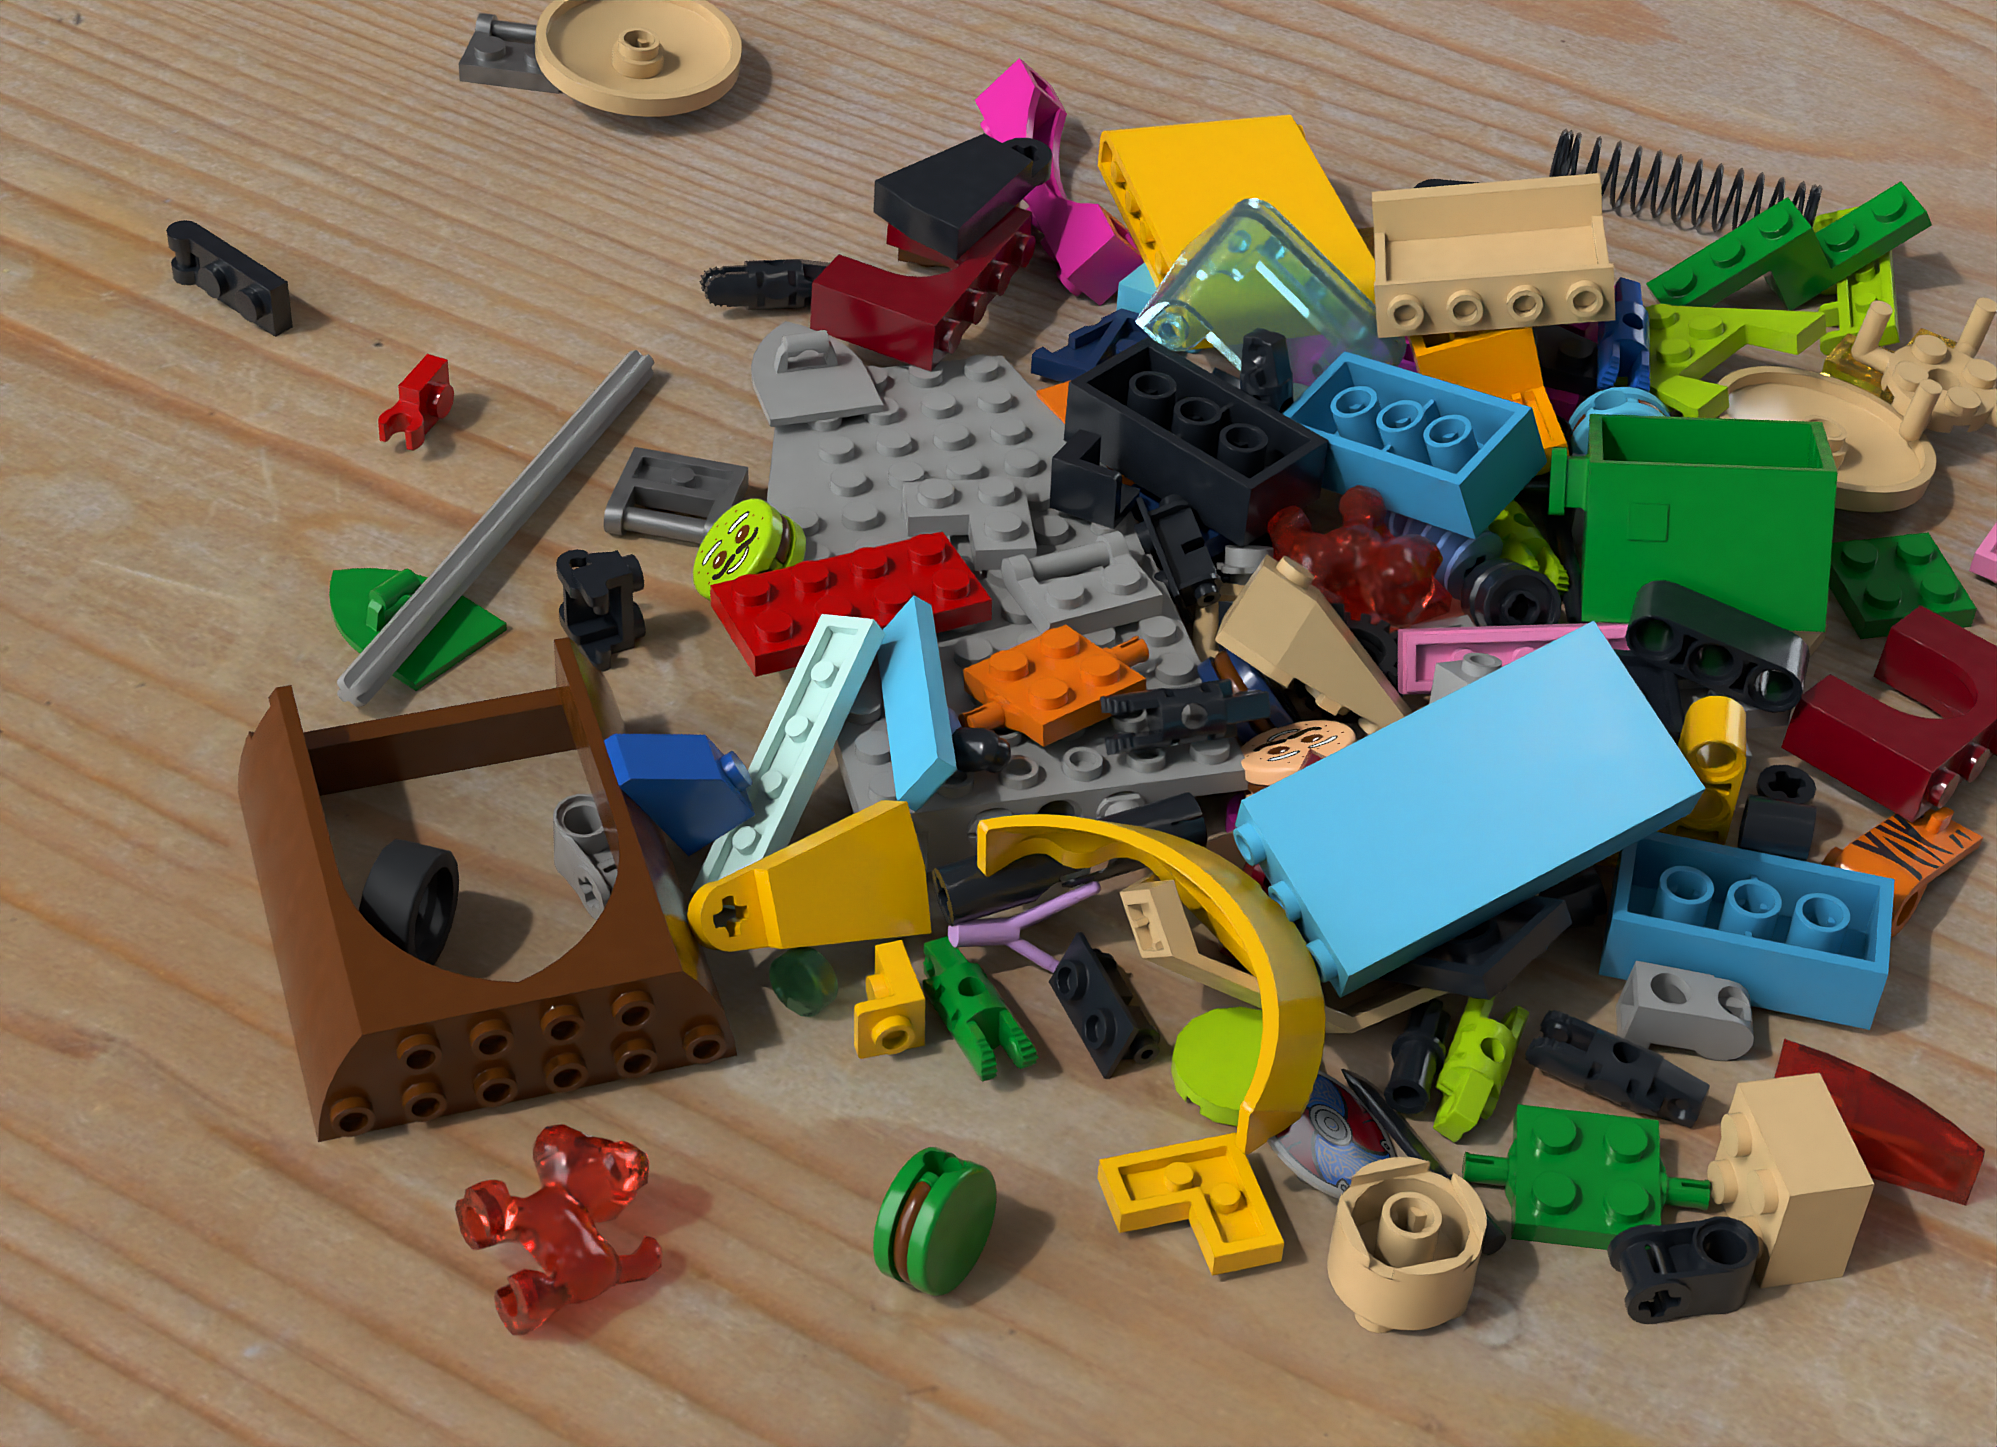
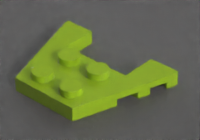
M1668 304L1648 306L1645 309L1648 311L1650 318L1649 393L1660 399L1669 412H1672L1674 408L1683 413V417L1716 418L1730 407L1728 387L1699 379L1747 344L1799 355L1826 334L1825 313L1671 306ZM1617 377L1613 385L1615 387H1628V377Z

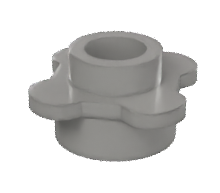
M1239 545L1225 546V562H1217V569L1221 570V573L1230 574V583L1246 585L1266 555L1274 558V548L1259 545H1247L1244 548Z

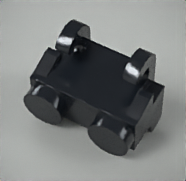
M569 550L562 553L556 562L557 576L563 584L564 602L559 607V621L567 636L577 643L580 653L598 671L604 672L611 668L612 654L635 648L634 640L642 638L646 634L642 612L638 604L633 601V593L644 589L643 572L638 559L633 554L622 557L618 550L590 554L585 550Z

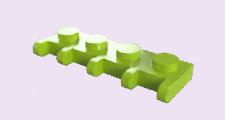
M1857 207L1818 215L1815 217L1813 224L1814 232L1820 231ZM1892 250L1820 293L1822 295L1837 294L1838 301L1823 304L1818 309V312L1825 313L1826 327L1839 325L1840 329L1827 332L1820 338V351L1824 355L1835 356L1851 352L1861 325L1873 301L1886 302L1893 309L1878 346L1883 347L1900 343Z

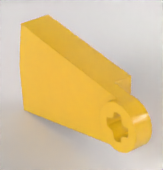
M881 800L718 881H712L703 885L693 895L687 912L688 926L695 939L705 948L733 952L767 947L788 949L932 933L925 864L907 801ZM723 904L734 906L736 917L728 920L726 927L715 926L713 915L722 911Z

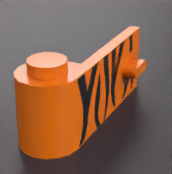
M1942 807L1937 811L1930 808L1913 823L1895 813L1852 841L1843 850L1838 847L1831 849L1821 865L1895 879L1891 927L1892 938L1903 929L1913 915L1928 883L1978 849L1983 837L1951 820L1954 811L1948 807Z

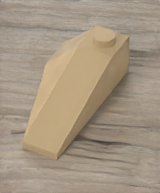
M1266 555L1224 615L1215 641L1286 688L1294 678L1305 683V689L1316 699L1317 705L1334 716L1337 713L1347 715L1350 710L1360 715L1361 717L1357 722L1368 735L1413 713L1321 591L1311 584L1315 578L1312 573L1286 556H1283L1278 562L1269 555Z

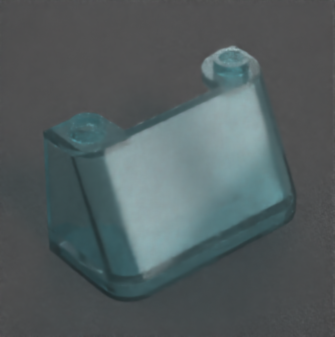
M1248 198L1236 203L1188 244L1135 320L1154 341L1173 351H1187L1205 338L1240 372L1243 338L1246 334L1256 328H1263L1284 335L1286 337L1290 367L1293 372L1294 402L1344 351L1398 367L1407 347L1404 336L1378 338L1375 304L1274 206L1257 198Z

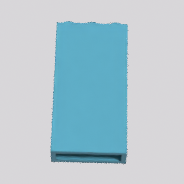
M1592 621L1241 800L1235 823L1237 828L1233 829V836L1240 853L1247 863L1251 866L1260 865L1271 883V886L1268 887L1269 897L1280 904L1285 910L1288 920L1290 922L1294 921L1307 942L1306 947L1314 960L1320 981L1325 983L1330 980L1341 998L1685 817L1692 812L1706 788L1595 621Z

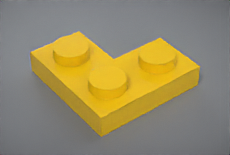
M1236 1132L1099 1159L1097 1179L1119 1233L1189 1219L1212 1276L1280 1262L1284 1248V1241L1246 1155L1235 1145Z

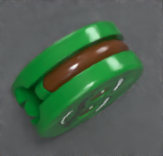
M928 1147L913 1155L894 1178L879 1210L873 1238L874 1260L879 1271L899 1282L912 1284L916 1289L932 1296H942L954 1290L973 1269L984 1249L992 1228L996 1211L997 1189L991 1171L973 1161L962 1160L955 1154L938 1147Z

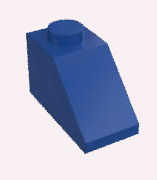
M615 733L604 740L619 787L688 856L755 816L746 788L753 785L747 768L735 752L730 751L724 755L706 735Z

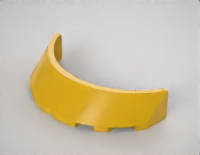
M1049 814L1003 816L981 820L978 823L977 866L987 877L1021 857L1037 853L1047 854L1062 865L1075 869L1091 868L1113 858H1130L1140 861L1150 868L1161 881L1174 880L1182 903L1254 977H1257L1263 1020L1261 1049L1251 1085L1244 1101L1240 1105L1235 1145L1244 1155H1249L1265 1144L1270 1137L1279 1134L1301 1118L1311 1098L1313 1085L1323 1056L1326 1021L1324 997L1320 978L1311 953L1306 947V942L1296 925L1286 917L1285 910L1262 890L1261 885L1236 865L1200 845L1145 827Z

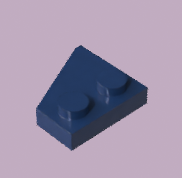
M1121 308L1101 318V321L1095 325L1084 326L1070 333L1068 345L1053 353L1044 347L1035 350L1032 354L1031 373L1064 383L1077 378L1146 337L1167 348L1172 340L1173 323Z

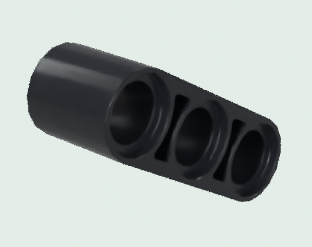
M1666 580L1651 581L1643 585L1637 592L1625 635L1627 646L1634 655L1646 662L1763 711L1771 713L1785 712L1794 708L1800 702L1810 658L1808 645L1801 637L1791 631L1674 582Z

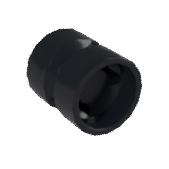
M1496 558L1477 565L1468 574L1461 589V608L1464 615L1470 617L1475 627L1558 624L1561 616V598L1555 584L1544 574L1510 559Z

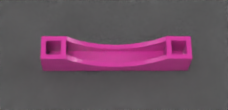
M1019 58L975 99L984 117L980 126L987 135L1001 143L1014 138H1032L1043 142L1051 149L1052 164L1050 178L1044 184L1036 186L1023 198L1029 205L1026 210L1033 212L1032 224L1045 236L1040 240L1042 247L1061 267L1056 271V275L1062 284L1075 296H1079L1083 292L1101 306L1118 290L1119 282L1142 265L1144 261L1128 228L1102 206L1067 200L1061 183L1059 168L1061 134L1067 113L1052 85Z

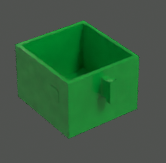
M1590 414L1587 455L1567 456L1566 447H1552L1548 515H1564V507L1582 508L1584 510L1581 560L1582 621L1629 623L1636 594L1640 588L1651 581L1666 580L1788 631L1825 632L1838 471L1823 422Z

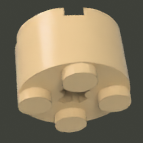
M1393 1157L1372 1162L1362 1167L1352 1176L1351 1185L1347 1187L1343 1194L1341 1193L1328 1253V1275L1339 1298L1347 1307L1355 1312V1318L1359 1325L1368 1331L1387 1333L1393 1329H1428L1443 1324L1448 1320L1458 1318L1466 1311L1483 1248L1487 1226L1486 1212L1480 1197L1466 1180L1455 1173H1452L1450 1180L1440 1174L1429 1171L1431 1163L1429 1161L1413 1157Z

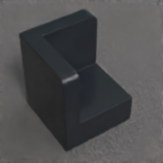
M1079 429L1052 457L1049 508L1115 529L1136 506V498H1139L1140 490L1123 484L1122 475L1119 472L1100 466L1101 435Z

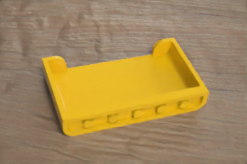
M1291 115L1105 130L1102 132L1099 143L1098 168L1187 350L1243 345L1244 336L1256 328L1280 333L1286 337V340L1377 331L1374 293L1375 260L1308 145L1302 125L1296 124Z

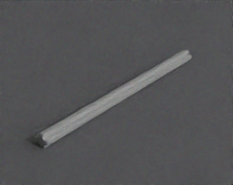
M637 350L626 354L337 679V684L340 688L337 695L343 702L350 701L354 706L362 707L373 698L652 378L654 372L651 367L654 365V360L649 354L643 356Z

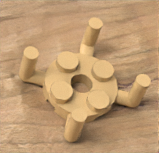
M1982 297L1977 299L1963 332L1953 349L1947 347L1938 337L1919 335L1915 338L1913 344L1903 346L1892 353L1879 347L1878 344L1893 309L1886 302L1873 301L1852 346L1851 354L1857 362L1883 374L1881 379L1883 392L1887 387L1894 395L1891 405L1904 417L1899 428L1900 436L1904 440L1912 442L1918 440L1925 429L1950 433L1954 425H1970L1967 432L1977 431L1985 424L1997 428V368L1986 360L1974 359L1997 313V303L1989 298Z

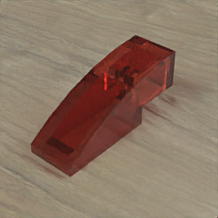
M1784 1039L1772 1079L1820 1073L1871 1178L1966 1206L1984 1159L1985 1149L1930 1106L1878 1075L1829 1053Z

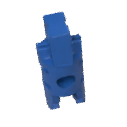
M1620 277L1615 284V320L1598 321L1597 386L1599 389L1606 390L1613 386L1617 377H1628V387L1649 392V314L1643 307L1640 283Z

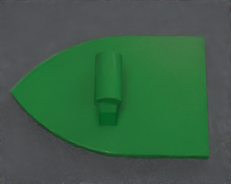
M379 568L333 570L329 598L332 617L337 629L348 644L358 653H361L428 577L417 575L408 568L402 571ZM462 595L392 676L413 690L418 691L507 630V623Z

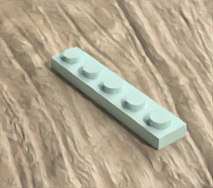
M821 614L748 769L753 785L746 788L755 816L714 841L691 889L693 894L703 885L712 881H718L788 846L886 634L874 619ZM723 904V908L735 909L734 906Z

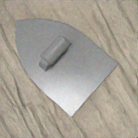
M785 321L762 340L753 355L751 363L752 384L770 427L884 411V404L861 359L842 342L829 336L826 330L816 331L803 325Z

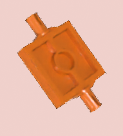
M1066 624L1058 628L1049 629L1038 637L1008 650L996 652L990 658L963 669L964 691L983 705L966 713L959 714L958 720L962 727L986 728L989 730L997 727H1007L1026 734L1042 747H1045L1113 716L1110 713H1102L1101 696L1146 690V678L1130 667L1146 662L1149 659V649L1145 641L1139 639V636H1134L1130 640L1112 648H1101Z

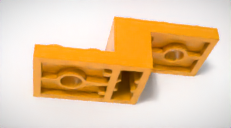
M1532 327L1407 336L1417 373L1532 407L1547 458V463L1535 476L1551 471L1552 447H1566L1567 456H1569L1566 439L1544 388Z

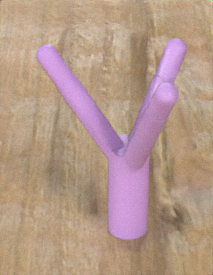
M1097 881L1089 882L1013 917L974 919L958 923L954 926H948V939L954 948L1006 945L1042 968L1054 973L1060 961L1021 938L1020 930L1047 920L1053 914L1098 894L1101 890V885Z

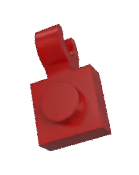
M426 354L398 385L400 400L392 408L387 409L379 416L380 441L387 442L393 434L405 432L406 449L413 451L424 443L425 435L437 421L445 418L450 412L454 401V389L449 382L448 360Z

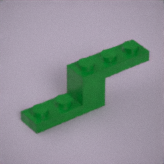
M1902 181L1816 233L1789 197L1647 282L1646 285L1657 304L1712 307L1759 277L1764 276L1766 282L1785 307L1791 311L1932 226L1927 211Z

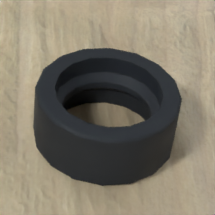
M394 839L383 848L374 862L365 883L358 910L365 920L388 941L406 953L433 966L446 944L458 902L459 872L458 863L453 853L449 850Z

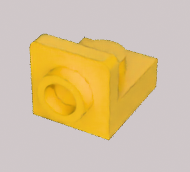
M902 940L875 945V974L866 976L865 981L868 1001L860 1002L854 1006V1047L860 1059L884 1054H897L907 1049L925 1046V997Z

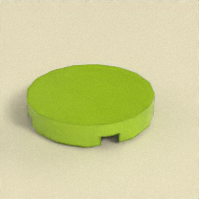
M1242 1006L1213 1009L1193 1018L1177 1036L1171 1064V1074L1176 1091L1185 1102L1188 1096L1193 1103L1200 1106L1199 1114L1214 1122L1238 1126L1240 1105L1244 1101L1251 1085L1260 1054L1263 1031L1262 1010Z

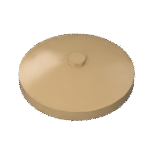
M554 0L545 8L537 22L535 55L545 77L560 91L581 103L622 115L662 117L695 111L723 97L737 81L740 72L742 42L739 32L732 21L721 10L706 0Z
M1757 366L1740 369L1729 373L1718 382L1719 385L1728 387L1730 407L1716 418L1823 422L1838 471L1835 508L1858 512L1894 511L1916 503L1925 494L1936 469L1937 460L1933 446L1924 433L1916 441L1904 440L1899 433L1904 417L1892 405L1857 386L1827 375L1779 366Z

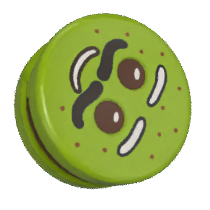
M757 498L747 499L734 505L714 523L698 550L693 567V582L697 592L711 602L710 585L734 580L746 574H760L794 566L804 561L806 538L803 529L788 516L780 514L776 508L764 500Z

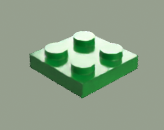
M1929 532L1832 543L1829 587L1860 639L1888 636L1892 626L1920 605L1962 628L1972 626L1977 608Z

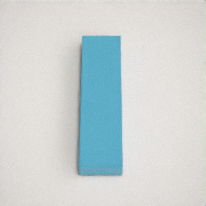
M913 595L883 629L886 634L877 651L896 799L897 801H907L909 809L916 812L957 770L932 605Z

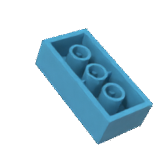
M1346 351L1283 413L1285 416L1329 440L1321 488L1475 540L1547 463L1532 407Z
M1654 832L1620 850L1612 882L1599 975L1627 980L1635 961L1710 974L1716 978L1740 983L1748 990L1751 1006L1870 1030L1889 972L1895 879Z

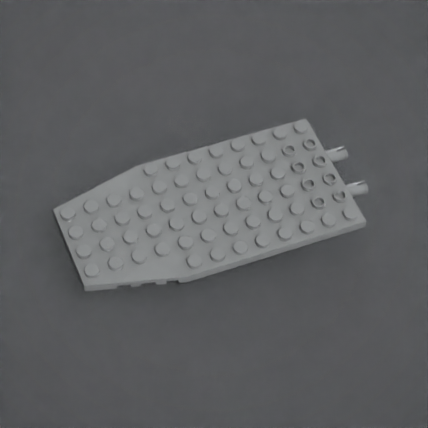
M978 354L967 359L942 361L938 363L932 372L913 365L884 368L865 366L884 404L883 412L775 427L767 503L776 508L780 514L788 516L803 529L806 538L804 561L821 560L851 553L863 547H877L911 539L912 537L907 536L902 502L903 482H922L930 478H941L947 481L977 480L989 476L1023 478L1037 546L1036 557L1094 543L1101 534L1119 531L1127 542L1129 554L1163 594L1162 615L1082 636L1101 648H1112L1130 640L1134 636H1139V639H1143L1149 649V659L1130 668L1146 678V690L1180 687L1202 682L1197 672V667L1201 663L1165 584L1154 578V575L1159 571L1152 555H1145L1134 525L1137 523L1132 512L1130 511L1115 529H1111L1049 508L1052 457L1067 443L1063 440L1065 424L1036 396V391L1002 355L989 356ZM1100 462V466L1107 468L1106 465ZM949 535L946 537L991 597L992 620L936 633L947 707L955 711L957 718L959 714L966 713L983 705L964 691L963 669L990 658L996 652L1008 650L1041 635L1008 592L1001 570H974L969 535ZM1103 566L1096 567V568H1092V569H1088V570H1084V571H1080V572H1076V573H1072V574H1068V575H1064V576H1060V577H1056V578L1071 577V576H1075V575H1079V574H1083V573H1087V572H1091V571L1103 569ZM1052 578V579L1040 581V582H1038V583H1039V584L1047 583V582H1050L1051 580L1056 579V578ZM877 653L833 746L854 814L881 800L897 801ZM1187 705L1182 712L1183 724H1185L1190 717L1189 705ZM1146 709L1132 711L1129 714L1110 716L1045 747H1042L1022 732L1007 727L992 729L998 737L1006 739L1011 748L1010 761L1002 771L997 773H990L986 770L979 772L955 771L921 809H918L916 812L911 809L909 810L926 870L930 872L935 867L977 855V826L981 820L1029 814L1064 815L1095 820L1185 792H1190L1195 797L1248 790L1249 782L1245 780V769L1241 764L1245 757L1235 737L1107 755L1105 738L1112 737L1114 734L1121 732L1136 733L1149 731Z

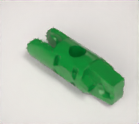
M948 936L924 943L923 953L926 957L923 962V968L927 979L922 981L923 990L951 1035L955 1037L958 1046L980 1080L984 1082L997 1076V1063L993 1049L999 1045L1003 1047L1017 1068L1023 1069L1037 1063L1036 1060L1039 1057L1035 1046L1009 1007L1005 1005L1003 998L978 963H970L957 947L954 948Z

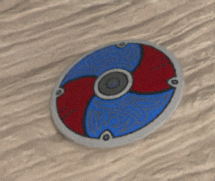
M1318 1071L1311 1098L1301 1118L1267 1140L1273 1151L1297 1175L1300 1181L1307 1182L1323 1193L1340 1199L1341 1193L1343 1194L1347 1187L1351 1185L1352 1176L1362 1167L1378 1160L1395 1157L1394 1149L1386 1131L1359 1097L1345 1085L1322 1071Z

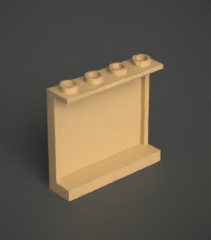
M1600 173L1372 192L1375 243L1374 293L1378 338L1615 320L1614 265L1609 263L1602 216Z

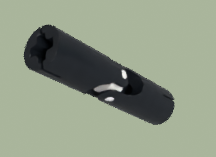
M1190 792L1095 819L1162 831L1204 848L1207 847V831L1204 818L1189 820L1202 814L1197 801ZM1036 853L1021 857L987 877L978 868L977 855L933 868L932 879L941 912L949 926H954L958 923L971 921L1034 902L1051 886L1061 881L1064 882L1061 884L1063 888H1078L1092 881L1100 882L1146 868L1147 866L1140 861L1130 858H1113L1109 860L1105 869L1090 873V868H1071L1062 865L1047 854Z

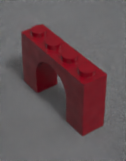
M1015 206L957 261L909 238L888 223L886 244L937 261L952 270L933 276H906L838 254L812 282L810 329L816 331L826 330L828 335L932 372L947 353L953 354L956 351L962 335L970 325H977L981 321L987 305L996 295L1002 296L1011 277L1018 268H1025L1029 264L1036 244L1035 237L1030 235L1033 212Z
M1921 605L1891 627L1873 677L1926 705L1944 719L1919 717L1899 711L1829 674L1802 694L1800 702L1795 706L1781 746L1782 749L1912 823L1933 805L1942 808L1949 801L1958 784L1963 780L1969 783L1973 782L1983 770L1987 760L1993 755L1997 756V646Z

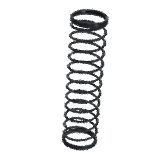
M1565 129L1561 132L1549 177L1568 176L1570 169L1571 175H1576L1582 139L1581 132L1577 133L1574 144L1572 130L1568 131ZM1601 136L1596 139L1585 174L1597 173L1602 144ZM1621 140L1617 142L1601 186L1603 196L1612 175L1610 204L1613 210L1620 206L1632 179L1630 209L1633 214L1638 212L1645 201L1653 181L1650 211L1652 217L1656 218L1663 210L1674 182L1671 219L1675 223L1680 220L1695 184L1691 211L1693 227L1695 228L1701 223L1715 189L1711 226L1713 231L1716 232L1721 228L1735 192L1732 231L1737 228L1744 181L1743 168H1740L1736 174L1726 204L1717 223L1724 172L1723 164L1718 165L1703 207L1696 220L1703 171L1702 158L1698 160L1683 202L1676 215L1677 196L1683 164L1682 154L1676 158L1667 187L1656 210V196L1663 156L1661 149L1657 151L1646 185L1635 207L1637 181L1643 148L1641 145L1637 147L1625 183L1615 203L1616 182L1622 150ZM1763 172L1757 177L1739 226L1746 223L1756 194L1754 217L1760 214L1765 182ZM1784 177L1779 179L1768 209L1775 205L1777 197L1778 202L1783 200L1786 183ZM1804 181L1799 184L1792 201L1796 206L1799 200L1798 210L1801 214H1803L1806 184ZM1816 184L1811 187L1804 212L1805 219L1812 227L1822 193V186L1819 185L1817 187Z

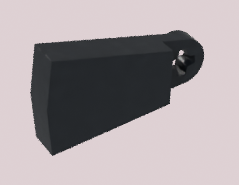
M983 133L876 179L873 212L909 238L957 261L1036 186L1044 184L1050 178L1052 151L1046 144L1036 139L1014 138L1001 143Z

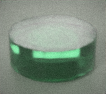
M811 947L789 948L770 965L769 978L776 996L788 1009L800 1016H815L837 997L838 982L831 964L821 953Z

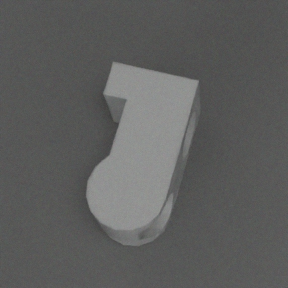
M1635 961L1616 1004L1617 1036L1646 1049L1649 1048L1650 1043L1696 1050L1704 1058L1714 1061H1727L1739 1058L1746 1054L1753 1046L1754 1031L1751 999L1748 990L1740 983L1716 978L1710 974Z

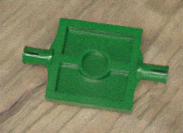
M1517 1104L1513 1119V1144L1508 1151L1507 1158L1470 1154L1469 1152H1465L1463 1157L1462 1178L1467 1182L1504 1186L1505 1195L1512 1208L1511 1239L1607 1250L1613 1238L1631 1227L1643 1224L1661 1225V1213L1664 1205L1707 1210L1710 1200L1709 1180L1667 1176L1666 1168L1660 1158L1659 1120Z

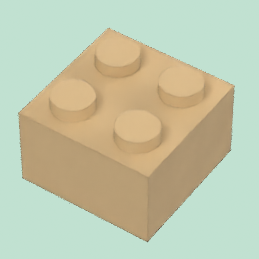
M1812 1073L1737 1083L1729 1114H1725L1722 1118V1137L1715 1161H1711L1708 1165L1707 1180L1710 1181V1194L1715 1203L1723 1204L1728 1217L1742 1221L1752 1228L1758 1237L1760 1249L1754 1275L1760 1289L1843 1277L1875 1184L1821 1074Z

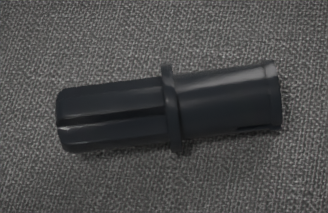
M1437 998L1431 999L1429 1003L1424 1002L1411 1008L1404 1033L1400 1034L1392 1045L1391 1056L1394 1066L1390 1080L1387 1083L1388 1087H1385L1384 1097L1388 1105L1400 1113L1417 1114L1424 1111L1430 1099V1089L1434 1076L1439 1074L1444 1067L1447 1053L1443 1044L1451 1016L1442 1009L1443 1002Z

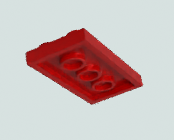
M943 531L933 534H919L911 539L877 547H863L851 553L821 560L802 561L794 566L760 574H746L734 580L710 585L711 607L755 677L797 667L821 614L874 619L883 630L914 595L932 605L936 633L992 620L991 597Z

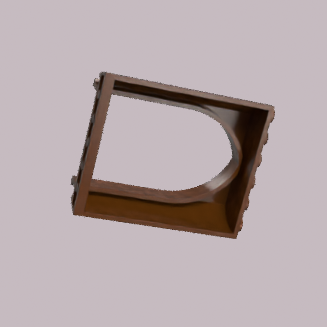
M569 637L554 639L556 688L303 732L292 685H287L274 689L268 697L270 708L263 716L255 732L249 731L246 737L238 772V795L318 1142L341 1137H354L370 1131L414 1122H427L438 1117L486 1107H499L515 1101L554 1093L571 1092L578 1088L627 1078H639L651 1073L694 1064H707L718 1059L737 1056L735 1039L704 950L688 926V905L661 828L618 785L604 740L615 733L627 734L613 691L601 670L598 671L580 653L577 643ZM577 749L616 865L617 877L609 900L593 927L561 958L519 982L469 977L443 970L399 949L377 932L355 907L344 888L337 867L320 796Z

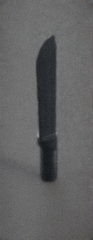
M1341 1069L1349 1087L1408 1157L1431 1162L1429 1171L1451 1180L1452 1174H1449L1401 1113L1388 1105L1384 1093L1359 1074ZM1486 1212L1487 1226L1482 1253L1491 1255L1503 1247L1506 1242V1235Z

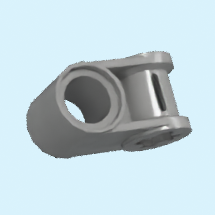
M575 794L560 801L554 809V865L557 871L579 895L588 913L597 920L613 891L617 869L592 794Z

